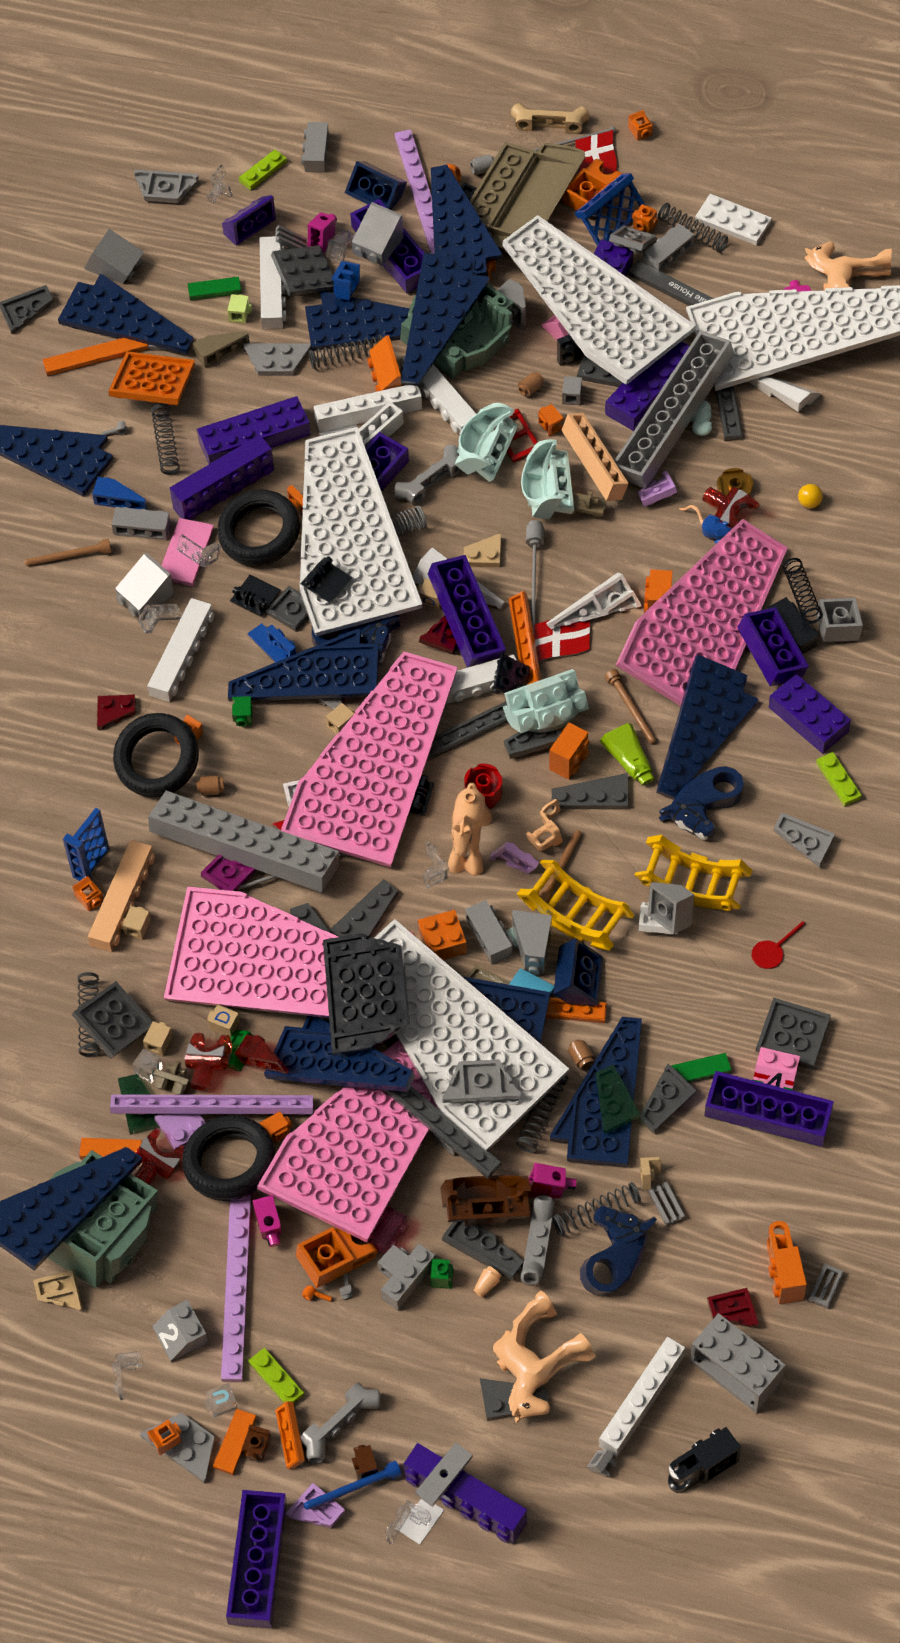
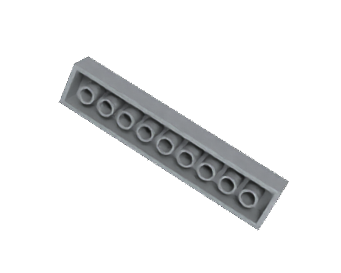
M703 331L698 333L614 460L628 483L645 489L648 487L733 357L734 351L730 340Z
M165 791L148 816L149 832L217 856L220 854L223 856L222 858L231 861L235 860L245 866L323 893L339 867V851L169 791Z

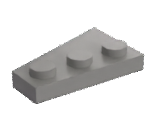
M781 813L774 827L776 834L819 868L835 838V833L785 813Z

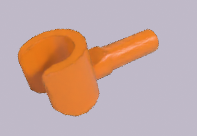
M311 1285L306 1286L302 1292V1297L309 1301L313 1296L330 1302L332 1299L331 1296L319 1293Z

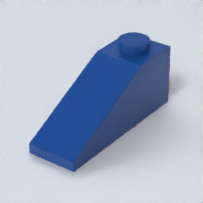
M97 477L92 493L94 505L147 510L146 499L115 479Z

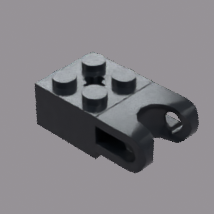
M727 1427L722 1430L720 1428L714 1430L708 1439L697 1441L692 1445L691 1450L672 1461L669 1466L668 1486L673 1492L682 1493L700 1481L705 1484L739 1462L741 1446ZM673 1480L676 1481V1482H678V1483H682V1482H684V1483H683V1485L678 1486V1485L674 1484Z

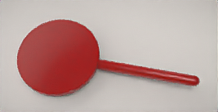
M802 921L778 943L769 940L758 942L752 949L751 956L753 962L763 969L777 967L783 959V951L780 945L798 931L805 922Z

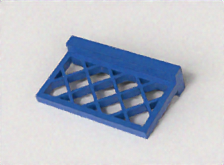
M631 173L621 174L575 212L577 218L582 219L597 246L600 242L598 237L599 230L604 231V238L602 240L609 241L610 235L633 221V202L637 201L639 206L641 204L645 205L632 182L634 178ZM627 186L631 190L630 197L624 196ZM615 196L620 197L618 206L613 205V198ZM624 198L629 199L628 209L622 208ZM603 206L608 207L607 216L601 215ZM612 208L618 209L617 219L611 217ZM622 210L628 212L625 221L621 220ZM591 216L596 217L595 226H592L588 220ZM600 218L606 219L605 228L599 227ZM610 220L616 221L614 230H609Z
M97 808L92 811L73 836L67 833L63 838L72 877L78 881H81L86 876H89L91 881H93L91 872L110 849L101 811Z

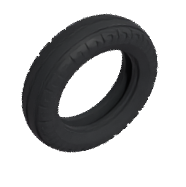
M271 490L249 491L232 500L221 513L217 528L219 543L224 552L238 563L248 566L271 564L285 556L295 545L300 531V519L295 506L282 494ZM269 509L277 512L283 518L280 533L275 539L265 545L250 547L241 544L235 538V528L238 522L252 511Z
M166 713L146 714L130 722L120 733L113 752L114 768L120 781L132 792L145 797H162L165 791L174 793L181 789L193 776L199 759L198 742L191 728L178 717ZM159 731L174 735L180 743L181 754L177 765L170 773L156 779L144 778L135 773L132 766V753L140 739L150 733Z
M235 1115L218 1117L197 1128L187 1141L182 1157L184 1174L190 1185L197 1192L208 1198L222 1201L241 1199L258 1190L257 1186L275 1156V1147L269 1133L256 1121ZM238 1137L254 1145L257 1150L255 1161L246 1172L239 1176L227 1179L215 1178L207 1174L201 1167L205 1151L221 1139Z

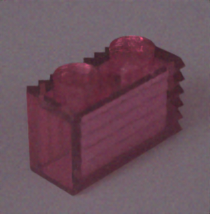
M387 1206L371 1237L365 1244L373 1243L378 1252L385 1255L393 1244L397 1246L398 1237L406 1233L409 1227L407 1216Z

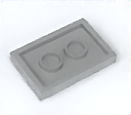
M623 225L610 235L609 241L614 242L615 246H627L632 251L640 252L655 241L656 235Z

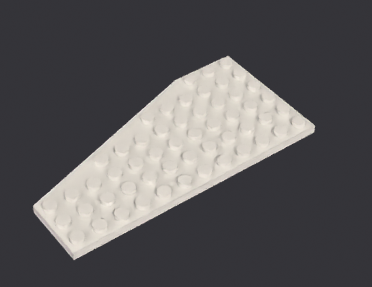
M538 215L503 240L505 250L585 356L626 385L695 331L696 325Z
M900 285L881 286V288L853 289L852 287L825 288V291L797 292L796 289L771 290L769 293L751 294L734 292L686 307V312L690 322L696 325L695 336L700 331L731 341L734 355L714 384L717 391L900 336Z
M358 427L305 441L300 583L322 558L327 556L333 559L332 564L352 577L331 603H328L300 584V593L315 636L422 608L421 599Z
M394 919L375 938L399 944L403 947L410 1024L397 1032L396 1035L439 1110L484 1150L489 1151L569 1072V1068ZM499 1059L506 1073L512 1078L513 1084L521 1092V1099L442 1102V1097L460 1061Z

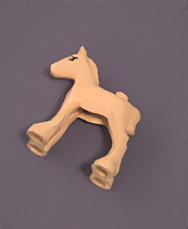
M831 241L819 245L812 250L805 248L808 254L805 256V260L812 268L824 273L828 277L827 283L823 285V291H825V288L851 287L852 277L891 276L892 248L884 249L875 257L862 259L847 256L831 259L830 256L835 250L834 243Z
M469 783L466 789L458 793L455 800L451 829L453 849L449 857L447 869L455 874L466 870L471 875L478 876L483 873L484 869L479 848L481 827L487 826L492 822V813L485 804V796L477 789L474 783Z
M542 1290L535 1295L532 1301L528 1302L523 1312L513 1321L512 1331L506 1330L503 1336L493 1345V1352L499 1358L497 1361L498 1366L504 1372L508 1369L517 1378L508 1402L516 1424L524 1417H534L549 1413L551 1408L549 1403L533 1396L536 1389L546 1384L562 1367L573 1361L589 1362L596 1358L591 1349V1344L582 1333L565 1342L551 1355L543 1359H539L533 1351L525 1347L526 1334L530 1327L539 1319L552 1318L557 1315L553 1303Z

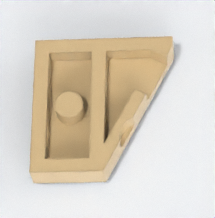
M501 534L464 547L463 555H466L470 566L500 567Z
M75 1270L33 1280L39 1301L51 1302L56 1305L75 1308L76 1310L83 1309Z

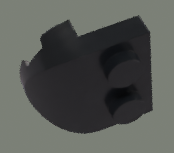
M570 334L557 339V362L560 366L569 364L582 356V350Z

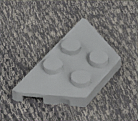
M134 169V176L145 201L179 203L199 181L198 174Z
M243 343V348L249 356L251 364L255 367L258 376H293L297 371V367L304 361L306 353L311 350V344Z
M499 1059L460 1061L442 1097V1102L521 1099V1092L517 1090L512 1082V1078L506 1073Z
M180 1413L169 1420L172 1424L176 1422L182 1432L180 1434L182 1442L165 1452L164 1455L205 1483L208 1467L211 1462V1453L214 1448L215 1436L183 1413ZM163 1422L141 1432L140 1437L156 1448L154 1443L150 1442L147 1431L154 1429ZM168 1430L161 1437L164 1439L172 1433Z

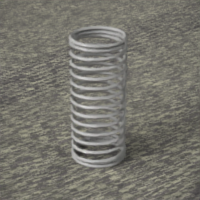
M419 505L411 508V510H404L403 513L393 514L391 517L398 537L399 533L403 536V532L404 534H407V531L410 533L411 530L414 532V527L416 530H418V526L420 529L427 527L425 514Z

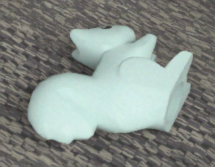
M705 400L691 420V422H694L692 430L698 436L708 435L712 430V423L709 422L712 408Z

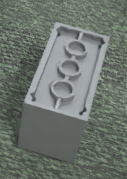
M719 1313L692 1343L690 1362L756 1414L783 1383L786 1365Z

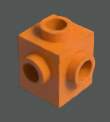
M641 204L639 209H636L632 215L633 228L651 233L658 223L657 210Z

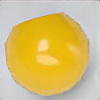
M806 484L798 492L799 503L805 508H815L822 502V490L815 484Z

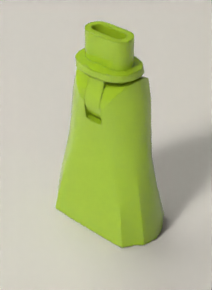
M626 723L603 735L600 743L635 781H639L644 786L655 779L632 723Z

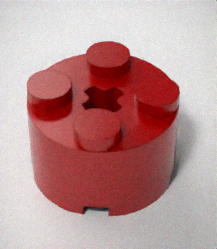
M482 763L478 764L477 767H471L464 777V789L468 787L469 783H474L477 789L485 796L486 806L489 809L495 807L503 794L501 774L495 766Z

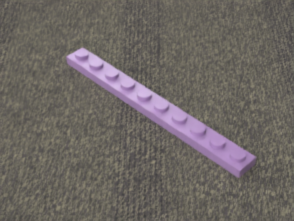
M411 130L394 133L428 248L430 254H434L432 196Z
M111 1095L110 1113L264 1115L276 1114L279 1111L282 1115L313 1114V1095Z
M251 1194L241 1199L230 1200L222 1382H243Z

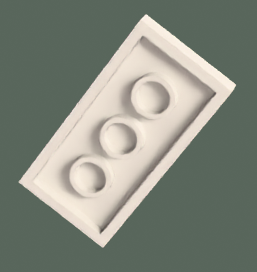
M709 194L695 216V220L698 219L700 224L704 222L705 226L709 225L712 229L756 246L772 221V217L713 194Z

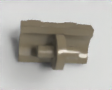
M588 492L587 495L575 493L573 500L574 511L578 515L587 513L592 514L594 518L600 519L604 514L607 501L605 498L593 496V492Z
M175 1061L174 1065H166V1070L171 1071V1074L155 1069L153 1075L156 1076L154 1085L156 1088L166 1091L170 1080L175 1082L172 1093L184 1095L187 1087L192 1086L193 1081L178 1076V1074H186V1069L181 1068L180 1061Z

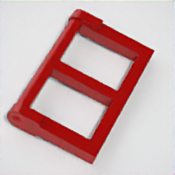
M515 409L513 415L509 417L511 419L517 417L524 429L515 432L512 441L527 434L533 445L538 443L520 410ZM509 446L507 453L514 463L527 457L533 447L514 455Z

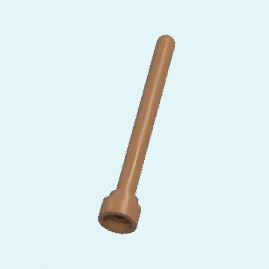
M108 538L98 542L97 545L29 558L24 563L26 566L99 551L100 553L108 554L112 553Z
M617 669L608 671L604 676L606 681L616 688L648 742L654 744L656 739L621 684L620 673Z
M576 830L558 862L562 869L566 866L581 837V831ZM553 876L549 879L545 889L539 892V896L546 903H549L551 900V892L557 883Z

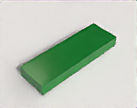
M239 276L187 283L190 300L241 294Z
M726 1053L671 1065L688 1083L712 1078L715 1071L726 1074L731 1073Z

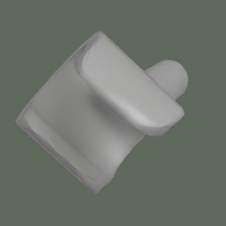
M119 421L117 428L103 431L102 435L113 433L125 435L127 432L126 423Z
M348 1273L343 1275L344 1286L339 1288L342 1299L353 1295Z

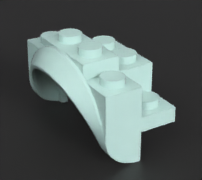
M493 403L480 409L479 413L474 415L465 424L460 433L457 451L459 456L455 465L467 475L477 471L489 482L494 480L518 428V424L509 417L513 415L514 409L502 403Z
M549 439L536 443L526 458L527 461L521 477V487L528 501V506L532 508V517L550 519L555 511L572 514L574 511L568 451L555 449L557 440Z
M573 669L504 693L507 705L503 706L505 716L510 726L520 733L526 731L541 733L560 729L567 725L579 712L589 709L586 693L579 688L576 672Z

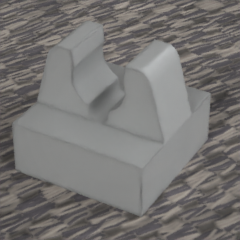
M597 1450L587 1468L591 1472H596L602 1476H609L610 1473L606 1470V1465L615 1467L616 1462L609 1450Z

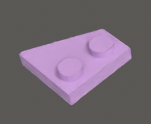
M667 470L662 473L663 477L659 481L653 480L646 489L642 488L637 492L643 506L652 505L658 500L668 498L677 493Z
M509 842L504 843L493 851L490 859L493 861L498 857L507 861V866L528 874L536 869L539 863L532 855L524 853L515 844Z
M200 1114L155 1116V1121L174 1151L186 1145L193 1132L205 1123Z
M312 1483L285 1514L290 1519L332 1528L343 1516L345 1509L332 1500L306 1510L304 1508L306 1501L326 1494Z

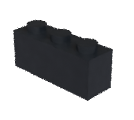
M787 597L768 606V609L777 608L802 654L817 646V631L803 621L796 605L790 602Z

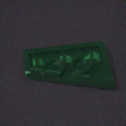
M614 1064L595 1073L604 1134L641 1117Z
M138 1074L118 1078L121 1095H151ZM125 1114L130 1135L160 1128L155 1121V1116L164 1114Z

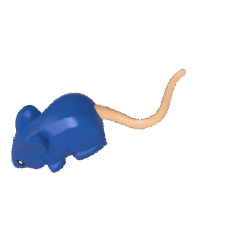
M694 505L679 508L682 511L690 508L696 510L703 535L715 539V544L731 530L730 527H727L728 522L724 521L721 523L720 519L714 515L707 516L703 521L700 510Z

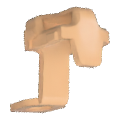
M557 799L546 804L540 811L544 825L532 834L530 832L526 833L527 839L538 851H543L552 845L558 846L562 843L559 828L552 820L549 821V819L560 812ZM555 806L554 810L547 814L549 808ZM545 832L552 834L551 837L542 843L537 839Z

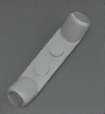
M455 445L444 447L443 459L432 464L427 471L420 473L412 482H397L395 484V498L397 500H408L412 505H416L425 499V490L448 474L453 478L462 470L455 465L459 456L457 453L458 447Z
M540 1195L534 1198L525 1258L521 1272V1280L528 1286L539 1285L544 1276L555 1202L549 1196Z
M360 1382L356 1383L345 1393L347 1403L321 1428L313 1423L301 1435V1443L306 1447V1458L311 1463L323 1462L325 1460L326 1442L331 1437L335 1438L346 1423H351L356 1418L358 1411L361 1409H378L380 1407L381 1397L378 1389H365Z

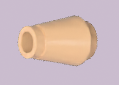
M488 1266L487 1269H483L473 1291L483 1298L500 1282L499 1279L502 1275L491 1266Z

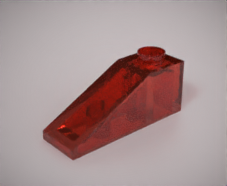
M246 1035L234 1053L245 1066L285 1074L289 1072L287 1067L265 1043V1039L259 1035Z

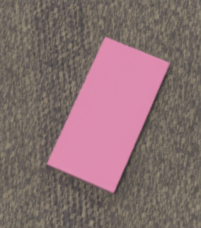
M179 518L161 565L171 574L173 583L194 586L214 531V525Z

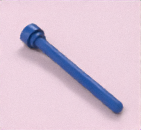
M396 1461L387 1463V1466L382 1471L306 1501L304 1508L310 1510L385 1478H392L393 1480L402 1476L400 1467Z

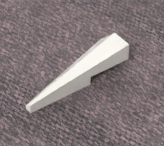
M769 375L748 381L769 397L776 396L797 412L806 404L810 406L820 396L819 392Z
M431 548L421 558L412 576L415 585H422L425 578L429 579L428 571L432 563L446 560L447 558L434 548ZM477 581L486 604L496 606L501 610L505 606V602Z
M618 572L546 624L550 629H554L555 627L571 625V623L606 616L618 611L622 612L626 611V609L638 608L642 605L635 592L629 587L623 574Z

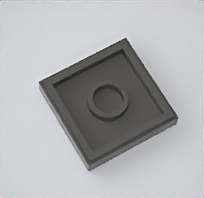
M290 586L266 610L267 615L295 632L309 618L301 593Z

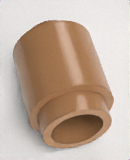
M539 372L530 373L518 382L519 392L523 396H531L542 387L544 378Z
M218 775L201 776L200 780L196 781L197 792H201V796L217 795L220 792H224L223 777H218Z
M584 1040L573 1041L568 1048L570 1056L578 1068L581 1070L589 1069L595 1062L591 1050Z

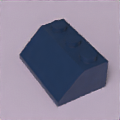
M356 161L344 193L366 204L380 199L391 210L401 199L407 181L368 162Z
M577 938L559 946L553 994L567 1004L598 1005L603 956Z

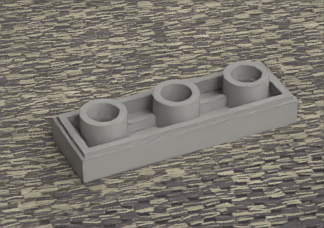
M455 1442L416 1490L415 1494L433 1507L473 1458V1455ZM444 1473L448 1475L445 1478L441 1477Z

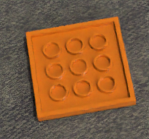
M126 351L109 388V396L133 399L135 401L141 400L178 405L195 367V360Z

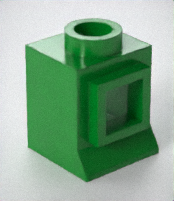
M251 696L232 697L233 722H236V726L239 727L252 725Z
M432 1259L431 1287L452 1289L454 1269L453 1264H450V1260Z

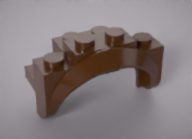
M492 1175L489 1179L485 1176L459 1177L445 1180L441 1186L442 1206L446 1207L448 1222H465V1226L505 1224L508 1219L530 1217L528 1195L531 1192V1186L527 1176Z

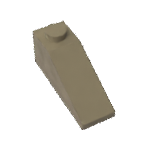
M244 331L208 335L193 343L194 355L206 368L242 349L243 343H250L249 333Z

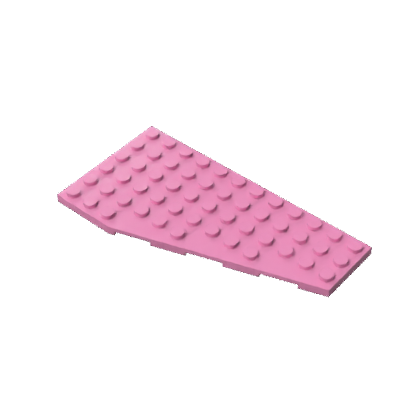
M742 519L635 622L616 666L681 706L696 655H701L735 670L746 646V642L737 626L744 614L762 609L788 547Z
M403 651L385 677L361 703L355 714L343 729L336 734L305 776L298 781L281 831L335 849L340 853L391 868L458 667Z
M187 887L164 999L167 1001L213 1006L220 1005L222 1007L329 1018L323 940L338 936L308 924L243 892Z
M398 1040L384 1053L382 1052V1054L412 1070L415 1076L411 1086L438 1108L401 1042ZM345 1086L314 1111V1114L295 1131L290 1132L286 1136L259 1182L257 1189L270 1196L273 1195V1197L354 1237L368 1242L427 1136L429 1129L382 1089Z

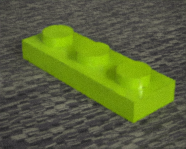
M274 149L239 177V182L249 190H252L286 164L287 158Z
M834 752L816 759L817 766L844 807L861 800L862 795Z
M265 1348L248 1360L251 1367L283 1403L293 1401V1404H295L304 1396V1392Z

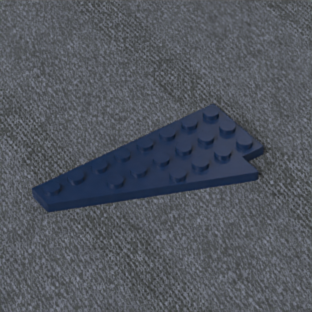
M423 254L401 377L402 384L420 385L489 284V277L474 275L476 259Z
M103 274L99 275L94 285L78 282L58 318L59 324L120 339L126 338L183 354H188L194 343L191 335Z
M323 291L320 292L322 304L305 306L312 351L317 349L323 350L324 347L330 349L331 345L337 348L338 344L344 347L345 342L351 346L352 341L357 345L359 339L364 344L365 338L371 343L372 336L375 337L378 343L379 335H383V338L389 335L391 341L400 340L401 323L408 318L410 309L351 297L350 300H341L336 298L335 294Z
M353 630L229 681L228 700L232 702V697L251 696V701L367 697L378 685L379 645L378 643L361 644V630Z
M701 655L694 657L656 793L670 799H675L680 790L691 781L757 703L759 698L743 692L748 675Z
M125 1147L1 1200L0 1247L35 1271L142 1163V1157L128 1147Z

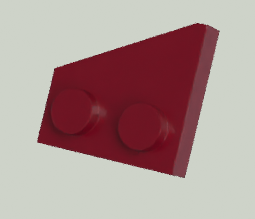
M444 615L427 633L420 636L418 642L452 654L456 640Z
M135 694L98 696L97 729L102 730L104 729L103 726L111 722L115 724L123 718L134 715L136 711Z
M748 1288L707 1297L712 1319L719 1313L733 1324L753 1328L759 1326Z

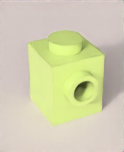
M231 294L227 310L229 322L246 323L248 314H251L252 304L249 303L248 296Z

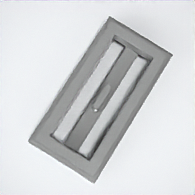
M280 225L275 228L276 242L291 249L307 247V243H305L307 241L306 237Z
M667 1182L648 1190L665 1226L685 1219V1215ZM663 1190L666 1191L675 1211L677 1212V1217L675 1216ZM656 1193H659V1195H660V1197H661V1199H662V1201H663V1203H664V1205H665V1207H666V1209H667V1211H668V1213H669V1215L671 1216L672 1219L669 1220V1219L667 1218V1216H666V1214H665V1212H664V1210H663V1208H662V1206H661V1204H660V1202H659V1200H658V1198H657V1196H656Z
M824 1263L809 1297V1302H815L816 1305H822L825 1309H828L844 1271ZM829 1270V1276L819 1298L815 1297L826 1271ZM834 1273H836L838 1275L829 1293V1296L825 1301L823 1300V1298L827 1292V1289L834 1276Z

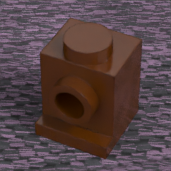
M249 1425V1430L242 1446V1454L251 1461H257V1459L263 1461L271 1440L270 1430ZM252 1441L259 1442L257 1445L251 1444Z
M359 1445L353 1449L355 1457L351 1459L356 1471L357 1480L377 1473L378 1469L371 1446Z

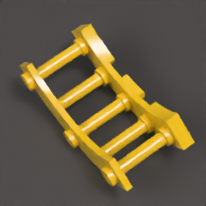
M663 835L647 838L646 844L653 851L646 871L635 872L634 874L643 885L650 887V884L653 882L671 884L677 866L682 865L691 869L685 887L690 892L693 890L698 873L703 872L712 875L706 895L692 892L694 894V906L724 911L740 909L741 905L733 899L738 881L742 877H750L753 871L743 860L719 859V862L708 861V857L693 852L689 855L680 851V846L674 844ZM660 854L670 861L664 880L654 874ZM722 876L732 877L726 895L714 896L719 879Z
M541 860L540 864L546 871L532 889L521 888L517 893L518 897L532 911L536 909L541 914L552 915V927L573 939L577 938L581 942L583 940L591 942L590 945L595 948L611 950L614 944L609 939V934L622 917L633 918L635 916L630 910V906L625 902L614 901L600 896L590 888L582 886L560 867L558 862L554 860ZM553 876L562 885L549 903H546L539 896V892L549 878ZM569 890L580 898L567 916H563L554 908L565 892ZM585 902H588L598 908L588 923L582 926L573 922V919ZM605 911L614 914L603 931L593 930Z

